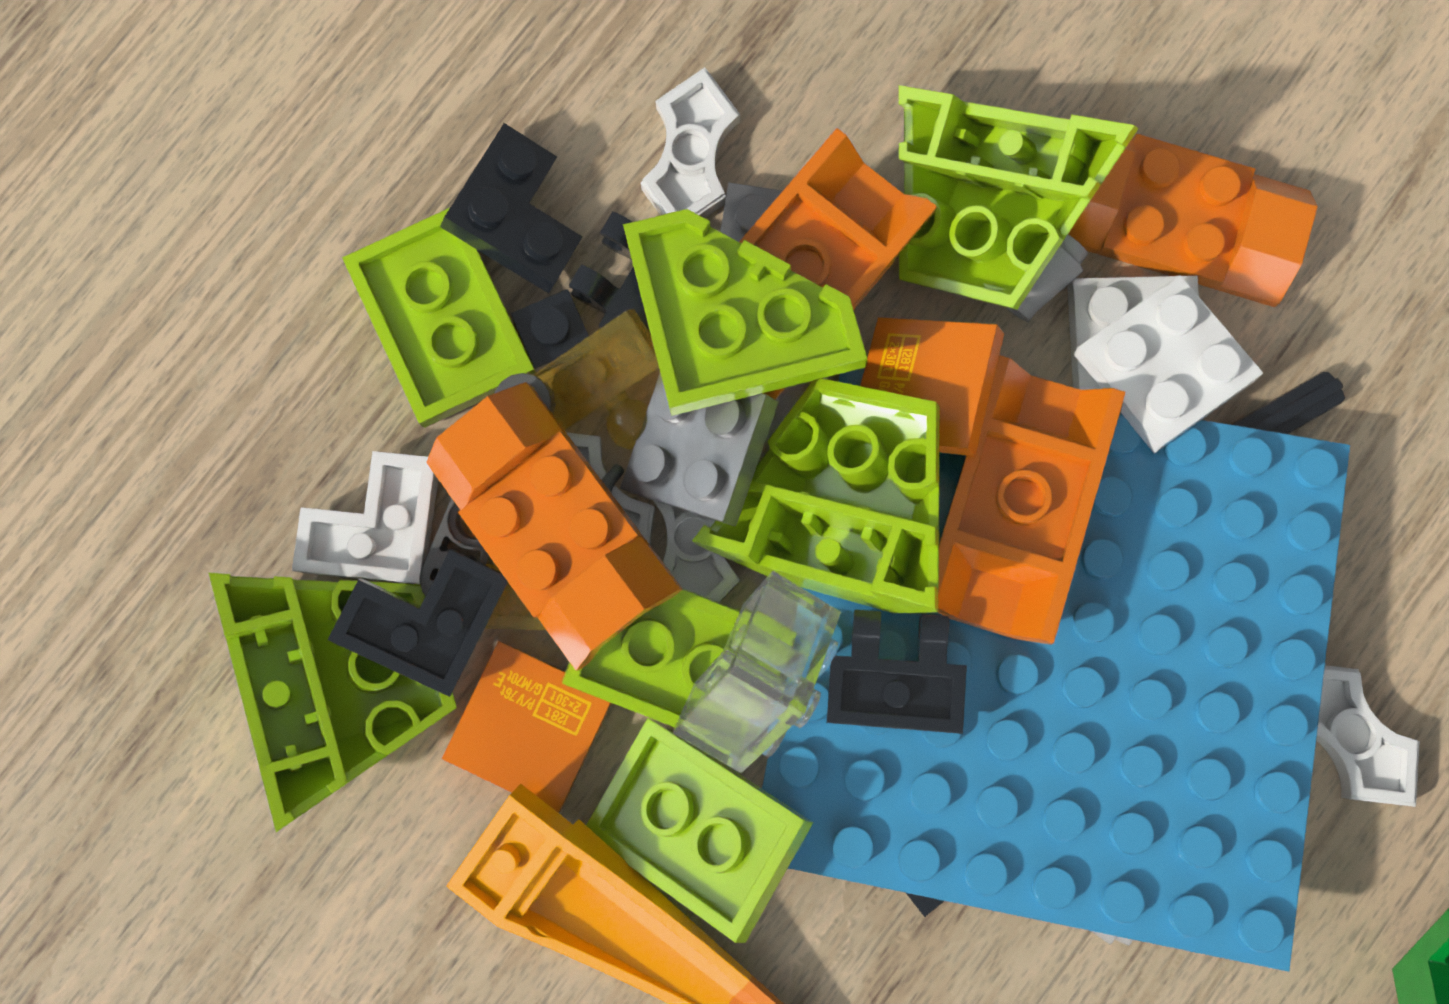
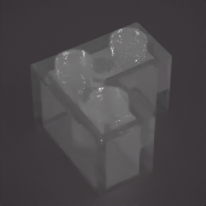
M772 571L742 605L723 652L694 683L673 734L740 773L749 767L761 754L767 758L772 756L781 744L787 730L792 725L802 728L811 718L819 703L821 693L814 689L817 678L828 668L837 652L838 642L832 639L841 612L777 572Z

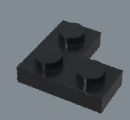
M503 123L447 211L440 227L549 294L583 236L530 204L552 168L557 156Z
M450 548L421 606L359 578L328 640L450 697L508 581L501 572Z

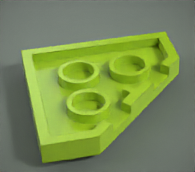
M688 209L623 224L671 416L866 367L868 358L850 297L827 284H825L824 288L791 271L790 264L746 240L740 243L710 226L709 220Z

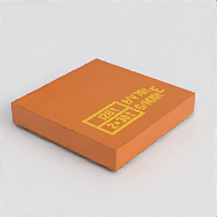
M878 317L860 386L937 402L940 407L939 453L976 456L1004 333L997 324Z
M498 641L442 759L510 792H513L521 783L555 811L561 813L612 703L562 684L565 671L504 642Z

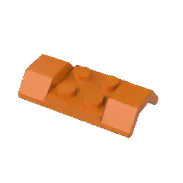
M836 128L739 242L742 243L746 240L790 264L791 271L823 288L827 284L850 297L854 310L891 267L895 258L936 211L937 206L927 198L907 195L899 191L866 165L848 136ZM785 388L762 394H766L776 400Z
M1136 134L1068 235L1078 241L1088 252L1168 276H1198V285L1276 307L1282 301L1302 266L1318 206L1310 190L1254 174L1255 168Z
M999 355L976 456H965L939 542L938 613L943 616H949V619L1012 639L1050 645L1054 643L1125 397V391L1115 388L1080 390L1032 376L1011 358Z
M524 382L487 396L436 437L426 463L459 507L460 511L458 513L531 615L538 617L576 671L581 670L590 663L603 645L640 616L673 598L683 590L529 383Z

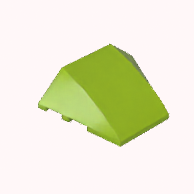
M899 85V105L904 108V142L899 143V160L904 162V194L927 198L937 206L932 216L900 252L899 280L1017 310L1139 128L1132 124L1073 114L1070 119L976 104L962 101L954 94Z
M823 378L812 381L767 442L770 449L756 467L736 527L715 520L710 528L703 525L692 542L774 580L890 613L938 612L939 405L935 401Z
M208 573L276 832L457 708L453 693L450 697L328 640L357 581L295 580L292 577L274 576V578L231 576V574ZM371 582L421 606L425 599L420 584Z

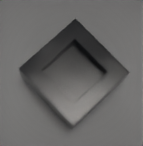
M568 289L511 313L538 374L595 350Z

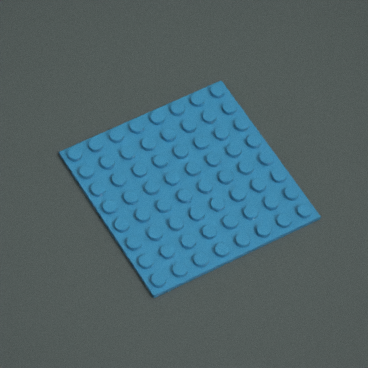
M865 368L841 373L839 382L860 386ZM1120 412L1054 643L1050 645L1012 639L949 619L946 664L967 665L963 734L826 723L831 655L851 657L853 614L855 609L881 611L878 659L915 662L918 660L919 617L922 614L943 615L938 612L890 613L800 587L791 631L793 636L788 647L762 785L763 790L814 822L788 869L1290 972L1350 445L1201 420L1154 454ZM939 453V542L966 455Z

